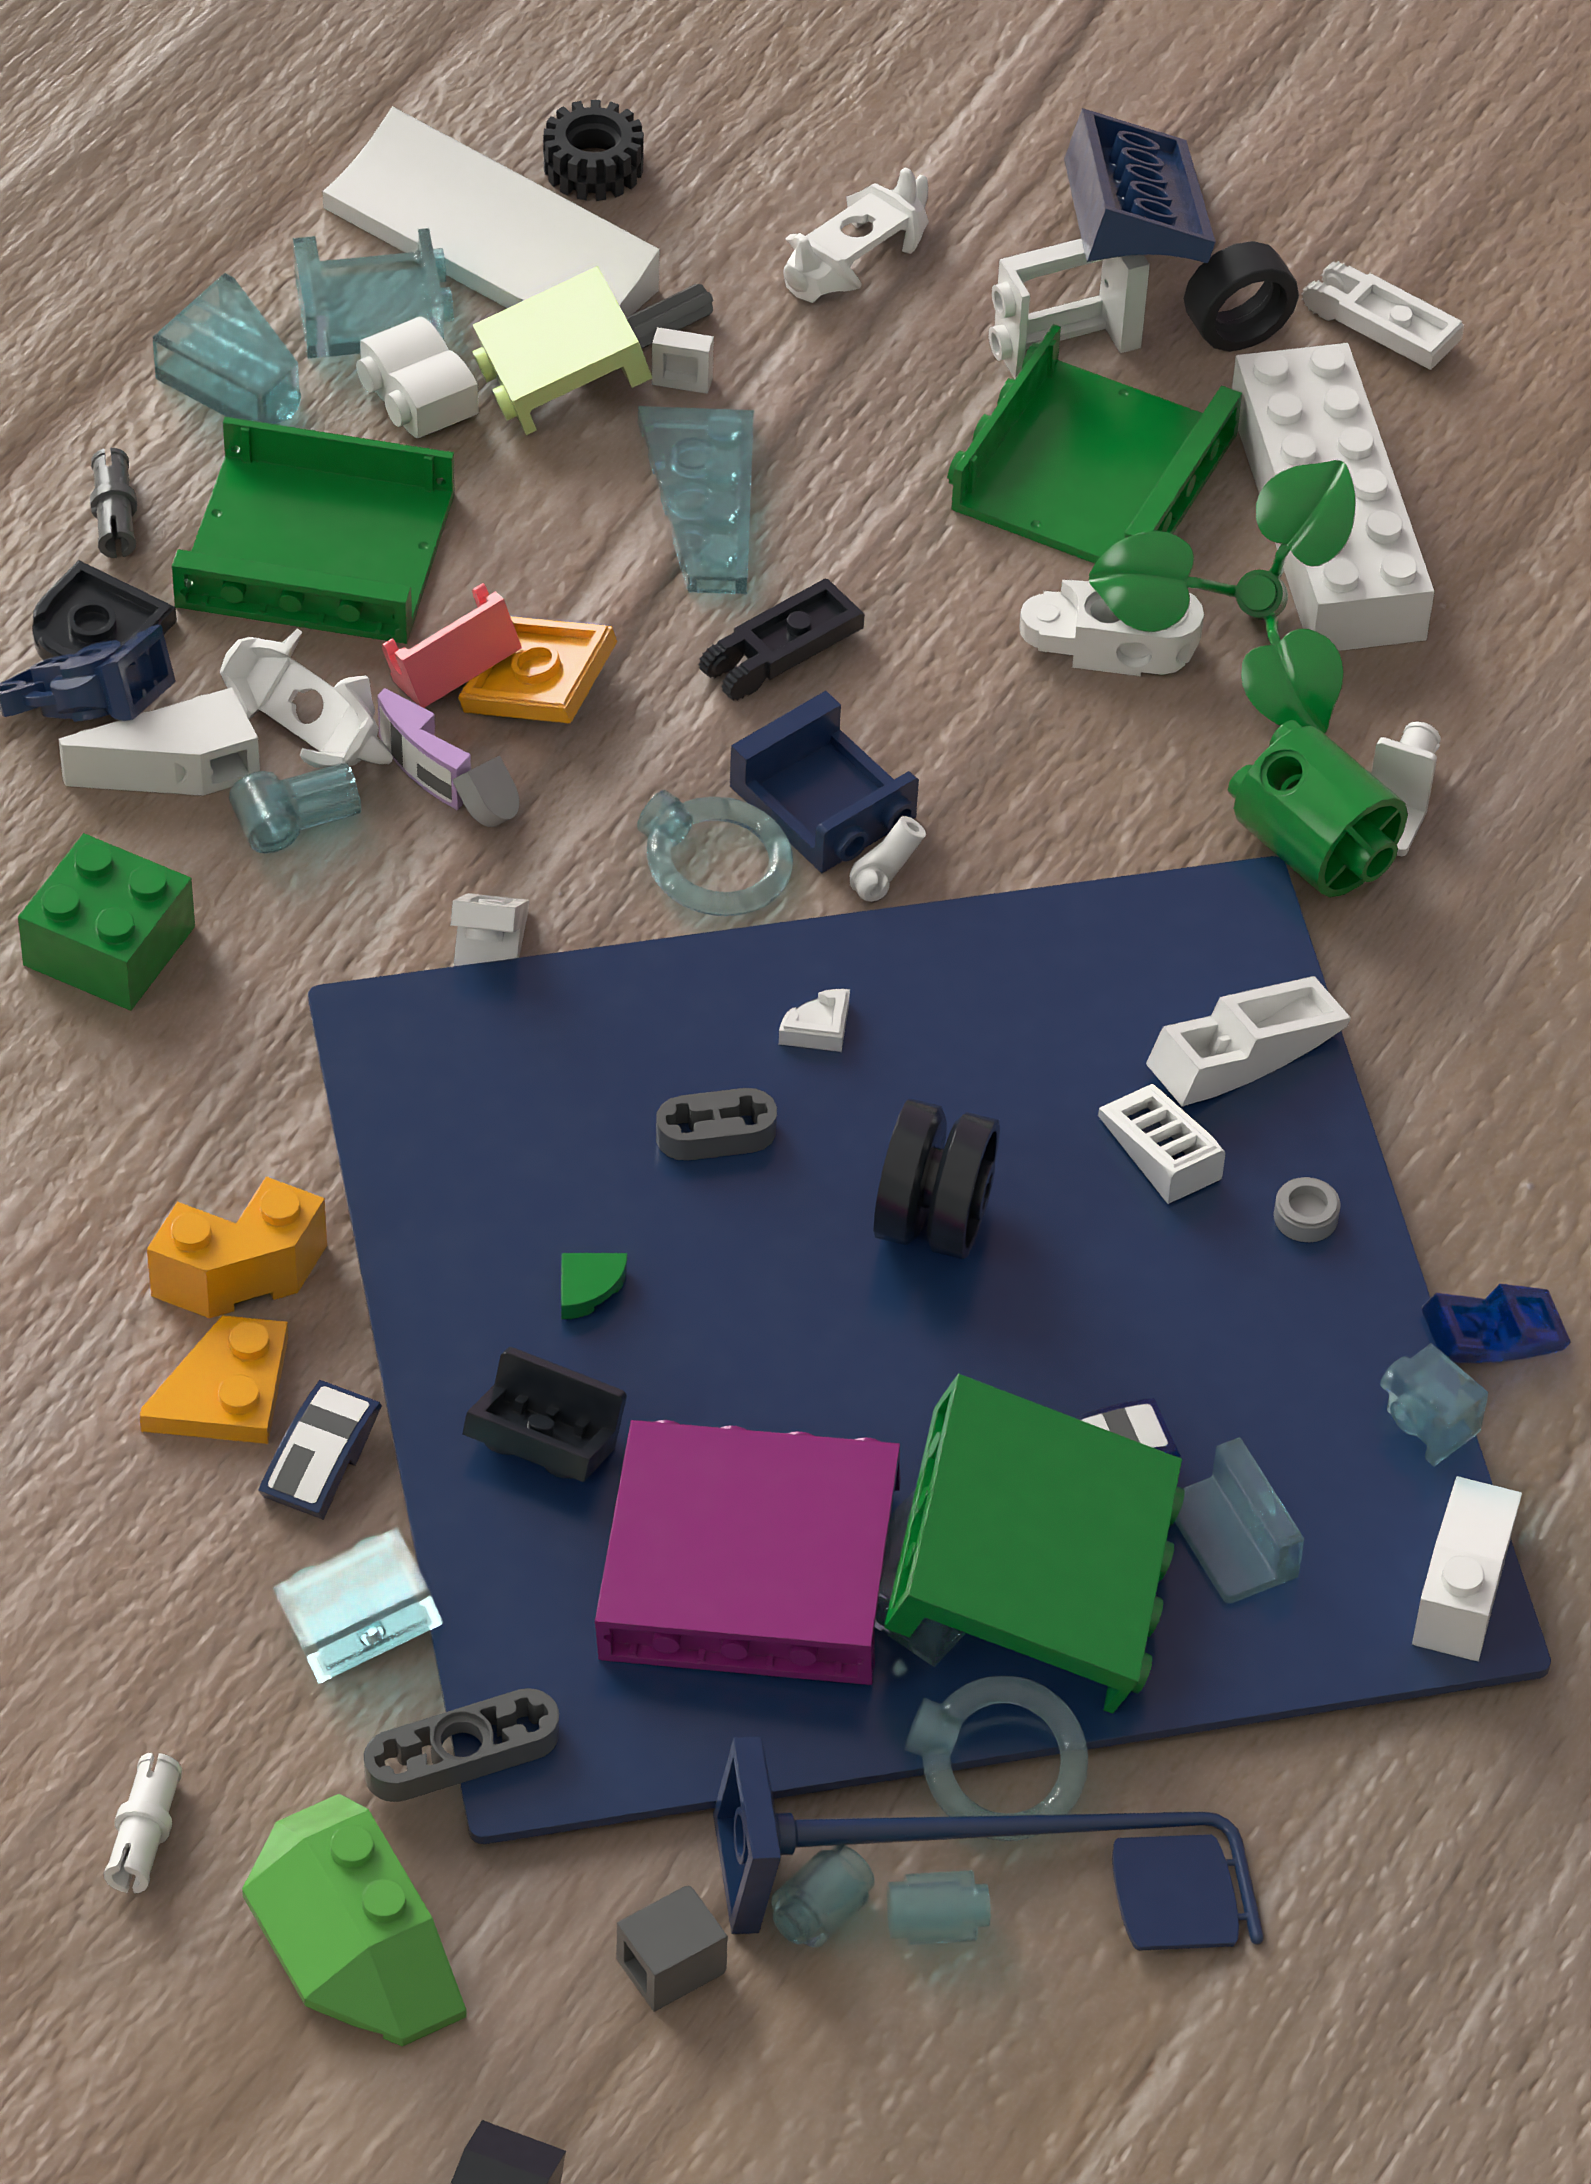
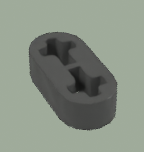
M739 1088L670 1098L657 1111L656 1143L665 1155L676 1160H697L757 1152L772 1144L776 1136L777 1106L771 1096L755 1088ZM741 1116H751L753 1122L757 1124L745 1125ZM688 1123L690 1130L693 1132L682 1133L681 1128L676 1124Z

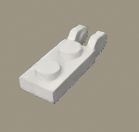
M1333 261L1323 270L1321 274L1323 276V283L1319 280L1317 282L1313 281L1303 289L1302 300L1305 302L1304 305L1309 308L1308 310H1312L1314 314L1318 313L1319 317L1327 321L1336 319L1429 370L1462 340L1464 324H1462L1461 320L1371 273L1366 275L1351 266H1345V263L1342 264L1339 261L1337 263Z

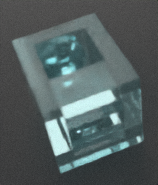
M1432 1343L1411 1359L1404 1356L1395 1361L1382 1377L1381 1387L1389 1393L1387 1411L1404 1432L1409 1435H1416L1427 1445L1425 1459L1434 1467L1481 1431L1489 1392Z

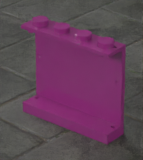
M631 1420L595 1618L598 1659L872 1685L875 1667L874 1629L894 1491H900L901 1485L900 1443L881 1442L868 1437L858 1439L821 1437L799 1431L775 1433L747 1430L739 1426L718 1428L684 1425L670 1420H658L655 1422Z

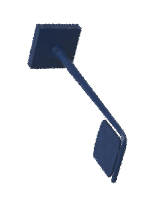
M733 1737L713 1812L731 1934H753L760 1932L781 1855H793L795 1849L800 1847L1205 1825L1219 1829L1226 1835L1233 1859H1225L1217 1838L1212 1834L1117 1838L1115 1840L1112 1850V1865L1116 1895L1122 1920L1133 1947L1138 1951L1234 1947L1238 1940L1240 1920H1246L1249 1937L1253 1944L1259 1945L1264 1940L1243 1839L1238 1828L1229 1819L1217 1813L1159 1812L795 1820L792 1813L776 1812L762 1737ZM1228 1866H1234L1244 1913H1238Z

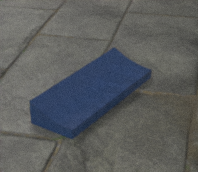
M1082 108L1064 161L1086 261L1091 262L1130 255H1166L1188 258L1208 264L1216 241L1187 140Z

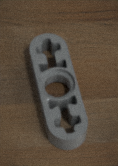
M525 1688L381 1732L369 1741L364 1751L366 1785L375 1796L382 1800L401 1802L542 1758L554 1749L559 1739L558 1706L552 1697L545 1692ZM528 1716L532 1724H539V1730L527 1732L523 1724H517V1719ZM491 1725H496L497 1737L502 1736V1743L493 1744V1729ZM457 1733L471 1734L478 1738L482 1744L476 1753L467 1757L453 1756L447 1753L442 1745L448 1737ZM431 1746L433 1765H427V1754H422V1747ZM397 1758L401 1765H407V1771L395 1774L390 1766H385V1760Z

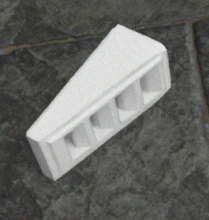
M1154 1084L1099 1108V1118L1167 1204L1222 1179L1225 1151L1205 1129ZM1147 1107L1151 1110V1112L1133 1120L1127 1117ZM1157 1122L1163 1125L1146 1134L1141 1130ZM1169 1137H1172L1174 1139V1141L1169 1142L1161 1147L1157 1144L1158 1142ZM1182 1151L1186 1154L1176 1160L1171 1157Z

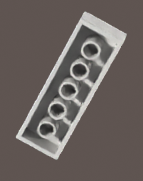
M1341 343L1236 355L1232 389L1242 393L1238 431L1258 492L1260 493L1264 485L1281 471L1295 466L1332 460H1341L1348 466L1354 483L1356 495L1354 525L1342 551L1331 561L1318 567H1310L1301 563L1291 551L1286 557L1283 568L1303 629L1314 630L1326 636L1336 646L1338 651L1426 641L1434 588L1349 344ZM1275 543L1278 550L1281 544Z

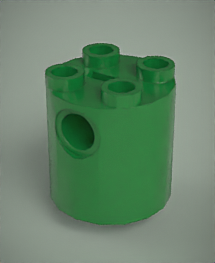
M1295 720L1283 723L1274 732L1270 740V746L1258 757L1253 765H1246L1239 769L1230 780L1227 789L1228 793L1235 798L1233 809L1237 821L1317 891L1329 898L1345 895L1361 886L1364 882H1372L1389 869L1397 856V844L1404 833L1408 818L1406 803L1322 731L1313 726L1302 727Z

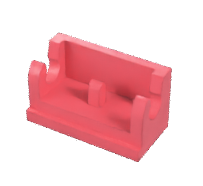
M484 583L472 590L478 608L449 626L444 627L408 650L403 647L399 650L393 638L382 644V650L391 670L390 675L393 682L417 705L423 708L427 707L522 648L504 599L496 591L489 595Z

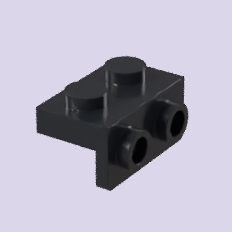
M508 1347L500 1356L494 1385L467 1411L462 1435L483 1442L487 1448L496 1453L516 1455L544 1466L549 1473L557 1477L574 1478L585 1482L615 1449L627 1394L625 1391L516 1348Z

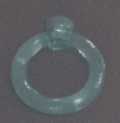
M661 790L651 798L639 817L637 829L648 837L646 853L652 877L670 898L690 910L702 914L725 917L748 914L772 903L783 892L790 880L793 870V853L787 835L772 817L749 803L727 797H702L682 803L667 790ZM706 821L728 822L747 829L760 839L767 850L769 865L761 880L751 887L733 892L712 891L693 884L680 874L672 861L671 847L677 846L684 840L693 824Z
M993 1676L970 1682L952 1693L942 1704L923 1698L912 1723L904 1749L923 1756L924 1772L930 1791L948 1817L1069 1814L1080 1798L1088 1770V1752L1084 1733L1068 1705L1043 1685L1014 1676ZM992 1704H1015L1036 1713L1051 1728L1059 1745L1061 1764L1054 1787L1040 1803L1025 1811L998 1813L987 1810L968 1798L959 1787L953 1775L950 1757L961 1724L973 1712ZM1037 1835L984 1838L999 1841H1017L1032 1838Z

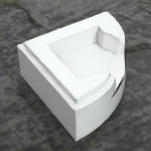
M850 989L825 990L818 993L817 999L811 1000L797 1009L796 1007L790 1009L780 1025L779 1044L841 1052L849 1009Z

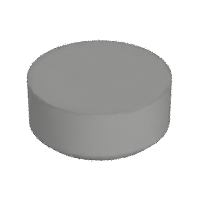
M1302 1177L1288 1181L1279 1189L1274 1207V1221L1284 1235L1300 1242H1317L1330 1236L1336 1229L1340 1213V1199L1337 1192L1329 1184L1316 1178Z

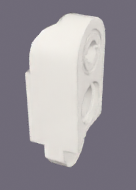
M1062 580L1061 592L1044 591L1043 594L1033 596L1023 603L1019 628L1023 639L1030 645L1037 647L1038 651L1074 655L1072 668L1141 676V672L1164 675L1177 672L1185 666V663L1190 661L1202 636L1204 612L1202 604L1196 596L1189 593V609L1178 623L1167 630L1145 632L1134 629L1118 619L1090 585L1089 581Z

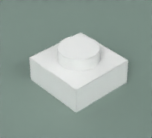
M657 327L652 342V385L708 394L713 379L714 336Z

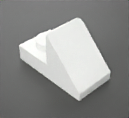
M470 893L453 900L450 926H458L454 966L519 958L528 916L529 900Z

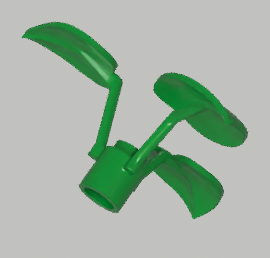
M1341 460L1295 466L1279 472L1264 485L1256 502L1258 528L1268 540L1281 544L1276 551L1272 567L1269 571L1261 569L1252 570L1246 573L1237 585L1189 577L1194 565V553L1191 546L1174 534L1163 531H1146L1127 537L1109 548L1090 571L1089 583L1118 619L1134 629L1145 632L1167 630L1185 616L1190 606L1188 588L1236 597L1237 604L1243 612L1255 619L1265 620L1267 636L1271 644L1252 649L1243 659L1241 679L1246 696L1261 714L1279 726L1287 721L1295 720L1302 727L1313 726L1326 734L1343 684L1344 671L1341 655L1329 638L1314 630L1296 629L1286 634L1281 640L1278 633L1277 616L1286 607L1288 592L1280 577L1284 572L1283 566L1290 551L1301 563L1310 567H1318L1331 561L1345 547L1352 532L1356 510L1355 488L1348 466Z

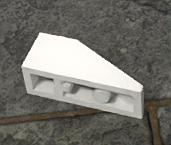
M1456 1476L1422 1592L1412 1645L1479 1662L1522 1492Z

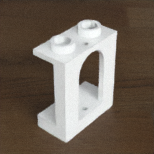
M1082 238L1000 259L998 284L992 287V300L996 313L995 326L989 329V342L993 355L998 361L1004 360L1013 378L1016 379L1022 370L1026 350L1034 342L1040 344L1053 324L1061 326L1060 341L1106 329L1120 353L1141 348L1150 265L1145 256L1130 255L1102 259L1099 296L1029 313L1030 294L1024 286V282L1035 277L1101 260L1086 261Z

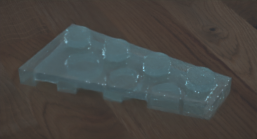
M638 406V425L642 437H645L648 459L652 472L657 477L660 488V500L664 513L668 515L673 544L688 592L747 594L754 410Z

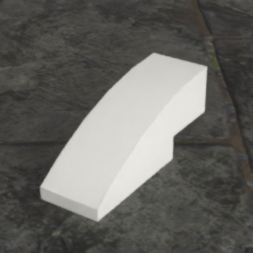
M1315 976L1227 995L1219 998L1211 1016L1164 1026L1146 1065L1181 1106H1185L1244 1086L1287 1065L1346 1028L1351 1017Z

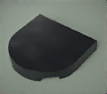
M78 560L39 600L33 611L32 632L35 649L42 660L66 654H75L91 644L117 640L122 646L136 636L137 633L155 625H161L165 635L177 622L176 607Z

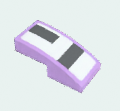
M384 688L378 694L379 737L381 741L384 742L388 751L392 754L394 761L412 780L440 801L458 810L464 803L453 784V779L471 770V754L435 736L434 713Z

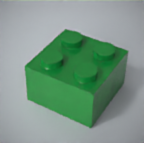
M83 833L18 915L23 966L132 1011L195 928L192 878Z

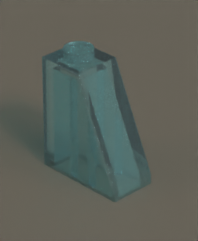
M226 273L221 275L152 337L156 379L226 417L278 425L280 422L290 419L300 405L301 392L299 390L298 362L235 278Z

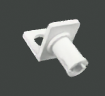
M1418 721L1406 725L1400 742L1385 737L1379 739L1375 749L1371 772L1373 776L1406 803L1408 818L1404 833L1397 844V856L1401 857L1408 853L1427 813L1437 756L1434 753L1438 750L1441 737L1434 727Z

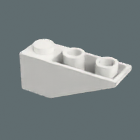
M232 687L211 694L200 695L193 699L150 712H143L133 720H120L59 738L62 777L66 786L204 796L261 778L258 736Z

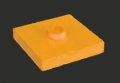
M510 616L522 648L466 683L458 697L463 712L571 724L617 644L613 627Z

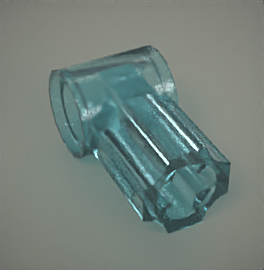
M348 763L337 764L280 780L272 772H253L238 780L231 788L228 797L250 847L256 852L264 854L275 853L287 848L299 836L300 830L361 814V799L355 777Z

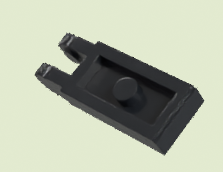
M825 578L735 627L732 634L719 640L717 644H712L711 647L702 653L703 655L699 658L700 662L698 663L699 669L709 678L713 677L714 679L717 676H721L722 673L726 674L729 672L725 675V679L722 680V691L733 701L735 699L738 701L740 698L743 699L745 695L749 696L758 691L766 678L769 680L863 629L865 613L829 579ZM743 656H745L748 660L742 662L740 666L737 667V664L740 662Z

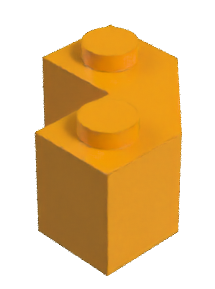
M265 1177L237 1223L177 1201L147 1248L151 1297L210 1319L234 1312V1303L270 1293L273 1300L297 1294L327 1247L325 1198Z

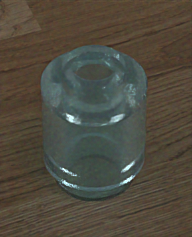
M845 1845L834 1846L831 1850L818 1851L773 1893L771 1903L774 1911L773 1920L777 1929L792 1943L798 1945L805 1944L810 1947L822 1946L868 1902L869 1891L875 1884L871 1868L861 1855Z
M972 1870L904 1874V1881L887 1882V1918L890 1939L907 1938L908 1945L976 1942L978 1927L990 1926L991 1914L988 1884H975Z

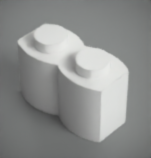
M417 317L360 340L361 359L356 363L359 379L369 393L375 391L385 402L388 415L397 427L403 426L412 436L421 438L479 414L478 384L464 361L456 353L448 349L439 332L424 317Z

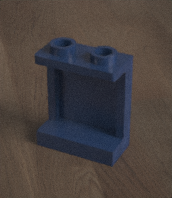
M827 691L820 693L731 745L730 787L821 873L826 872L842 861L847 862L856 858L866 847L886 836L902 816L912 819L916 818L919 779L910 771L893 779L840 730L841 704Z

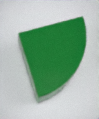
M562 1253L561 1319L587 1316L594 1312V1306L608 1299L613 1293H618L627 1275V1253Z

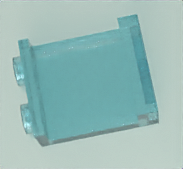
M429 228L418 229V250L415 252L319 261L315 236L293 238L295 284L308 359L361 354L360 340L420 316L427 319L444 340V322L454 321L453 301L450 287L440 288L439 283L446 282L445 256L443 248L433 249Z

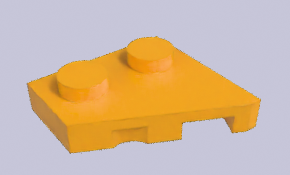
M222 1315L142 1406L140 1411L141 1432L268 1444L288 1343V1322Z

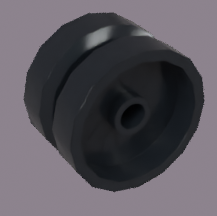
M908 1099L899 1113L884 1161L874 1212L873 1231L875 1238L908 1245L919 1236L928 1215L927 1238L932 1252L965 1259L968 1257L974 1244L991 1194L999 1144V1120L966 1112L954 1123L945 1144L947 1121L942 1106Z

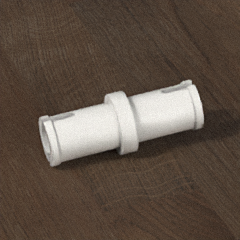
M153 1753L141 1756L138 1761L137 1774L129 1799L121 1804L115 1817V1828L118 1831V1835L109 1863L104 1871V1879L108 1885L121 1892L128 1893L132 1875L136 1876L132 1887L134 1893L146 1890L149 1885V1875L158 1846L166 1841L171 1831L172 1818L169 1815V1810L183 1771L178 1761L165 1754L159 1753L154 1772L151 1771L154 1761Z

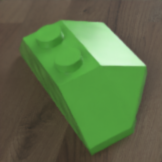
M337 1794L276 1821L242 1888V1895L304 2005L354 2027L383 2034V2039L402 2047L466 2018V2007L434 1920L369 1809L341 1794Z

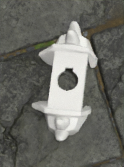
M903 168L900 171L897 186L893 190L884 188L876 183L872 184L860 192L847 196V209L808 235L804 236L801 233L790 234L786 240L793 247L794 252L784 267L786 288L797 298L811 303L827 293L860 289L862 283L850 268L852 263L900 230L906 231L902 252L911 254L915 251L929 222L924 209L928 197V180L926 176L919 175L915 180L912 171L908 168ZM868 221L873 223V231L864 237H850L841 231L844 226L850 223L856 228Z
M296 629L283 642L254 637L238 639L227 651L220 674L227 688H233L248 719L250 720L260 710L316 748L318 751L302 748L300 757L305 763L314 768L333 766L349 767L356 765L361 760L375 764H390L392 762V754L388 751L384 742L377 737L379 728L373 719L375 708L371 697L369 678L366 675L348 677L339 681L333 687L292 659L291 656L299 642L302 631ZM309 690H317L323 699V711L316 721L304 724L298 719L296 705L292 701L298 691L305 693Z

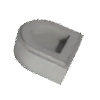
M500 755L453 779V784L468 812L482 825L496 827L517 814L519 810L518 791Z

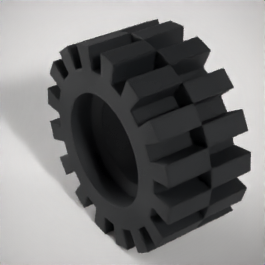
M591 99V107L586 108L583 107L582 101L572 102V112L568 111L564 106L556 110V118L552 116L548 118L543 133L544 173L548 175L549 183L553 187L560 184V192L567 196L573 190H577V199L586 201L588 193H596V201L606 200V192L611 191L616 198L624 194V186L631 190L637 185V178H641L643 173L644 132H642L640 120H634V113L629 109H625L619 114V104L610 102L607 108H601V100ZM600 148L606 151L586 152L582 151V149Z

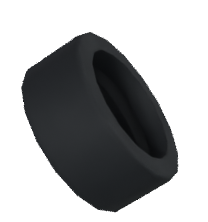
M1250 241L1233 244L1210 257L1208 264L1202 263L1188 281L1183 299L1186 313L1203 339L1214 349L1232 352L1260 344L1279 331L1294 313L1299 298V291L1296 279L1280 255L1268 244ZM1264 281L1256 294L1245 303L1231 310L1218 312L1226 300L1239 289L1252 283Z

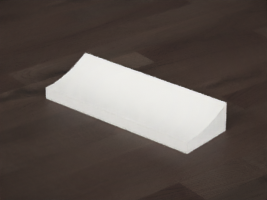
M393 106L358 156L323 191L324 209L506 308L514 306L596 266L599 267L626 318L634 314L659 291V249Z

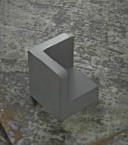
M684 1886L617 1922L616 1959L653 2012L725 1973L727 1969L728 1936L691 1886Z

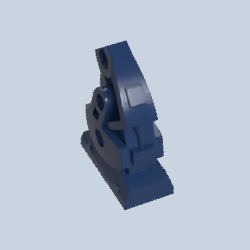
M151 626L137 633L136 636L122 646L117 640L91 644L75 654H66L43 660L1 682L0 711L2 716L9 717L40 707L44 717L73 719L74 722L96 719L107 715L122 721L133 720L176 682L162 626Z

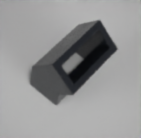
M482 2120L464 2148L450 2184H561L566 2150Z

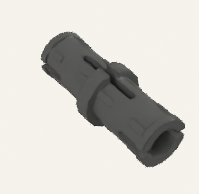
M110 448L112 465L106 466L105 449H100L91 458L95 489L90 495L91 512L98 520V548L103 555L117 558L115 541L121 539L122 556L126 557L133 553L136 548L132 516L137 511V498L134 489L129 486V458L121 449Z

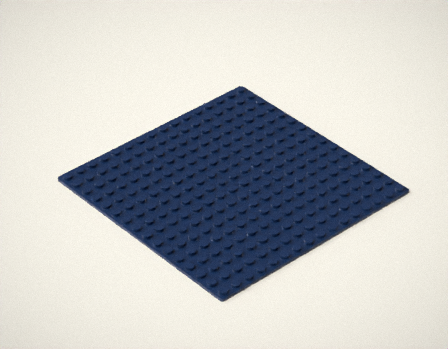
M1267 856L320 984L310 988L308 991V1006L425 1608L430 1616L428 1625L445 1712L525 1688L545 1692L556 1702L559 1710V1739L549 1754L530 1762L460 1783L468 1831L475 1843L490 1844L715 1808L733 1737H762L773 1797L777 1799L1543 1678L1548 1674L1551 1657L1511 1539L1479 1662L1412 1645L1422 1592L1456 1476L1493 1485L1448 1348L1449 1357L1444 1354L1429 1319L1430 1314L1436 1315L1342 1031L1287 1065L1251 1083L1216 1097L1181 1106L1146 1065L1164 1026L1211 1016L1220 997L1313 976L1328 991L1286 863L1280 857ZM831 989H850L849 1009L841 1052L779 1044L780 1025L790 1009L795 1007L797 1009L801 1005L817 999L819 992ZM1151 1084H1154L1205 1129L1225 1151L1221 1180L1167 1204L1098 1116L1100 1107ZM755 1088L771 1096L777 1106L776 1136L772 1144L757 1152L697 1160H676L665 1155L656 1143L657 1111L670 1098L722 1090ZM908 1099L942 1106L947 1121L945 1144L954 1123L966 1112L999 1120V1144L991 1194L974 1244L968 1257L965 1259L932 1252L927 1238L928 1215L919 1236L908 1245L875 1238L873 1231L874 1212L884 1161L899 1113ZM1147 1107L1127 1117L1133 1120L1151 1112V1110ZM741 1116L745 1125L757 1124L753 1122L751 1116ZM1157 1122L1141 1130L1146 1134L1163 1125ZM688 1123L676 1124L679 1125L682 1133L693 1132L690 1130ZM1169 1137L1158 1142L1157 1144L1161 1147L1169 1142L1174 1141V1139L1172 1137ZM1182 1151L1171 1157L1176 1160L1186 1154ZM1302 1177L1316 1178L1326 1182L1337 1192L1340 1199V1213L1337 1227L1330 1236L1317 1242H1300L1287 1237L1278 1229L1274 1221L1276 1195L1279 1189L1290 1180ZM562 1253H627V1275L622 1288L618 1293H613L608 1299L594 1306V1312L587 1316L561 1319ZM508 1347L516 1348L625 1391L627 1394L615 1449L585 1482L574 1478L557 1477L549 1473L544 1466L516 1455L496 1453L487 1448L483 1442L462 1435L467 1411L494 1385L500 1356ZM958 1373L1079 1420L1121 1408L1149 1404L1152 1406L1168 1442L1166 1446L1154 1448L1182 1459L1177 1486L1184 1488L1185 1495L1178 1517L1169 1526L1166 1540L1174 1544V1552L1165 1576L1161 1581H1158L1156 1596L1163 1599V1609L1154 1632L1150 1637H1147L1145 1653L1152 1655L1151 1670L1143 1689L1138 1694L1130 1692L1113 1714L1103 1710L1108 1689L1107 1685L925 1617L910 1638L884 1628L934 1407ZM631 1420L650 1422L670 1420L684 1425L718 1428L739 1426L747 1430L775 1433L799 1431L821 1437L844 1439L868 1437L881 1442L900 1443L901 1485L900 1491H894L874 1629L875 1667L872 1685L598 1659L595 1618ZM528 1716L517 1719V1724H523L527 1732L539 1730V1724H532ZM491 1725L493 1729V1744L502 1743V1736L497 1737L496 1725ZM457 1733L450 1736L453 1754L456 1757L470 1756L476 1753L482 1745L478 1738L468 1733Z

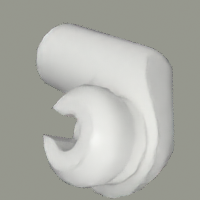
M902 816L881 843L853 864L850 872V886L858 893L861 899L873 902L887 894L890 881H892L926 836L924 828L914 819Z

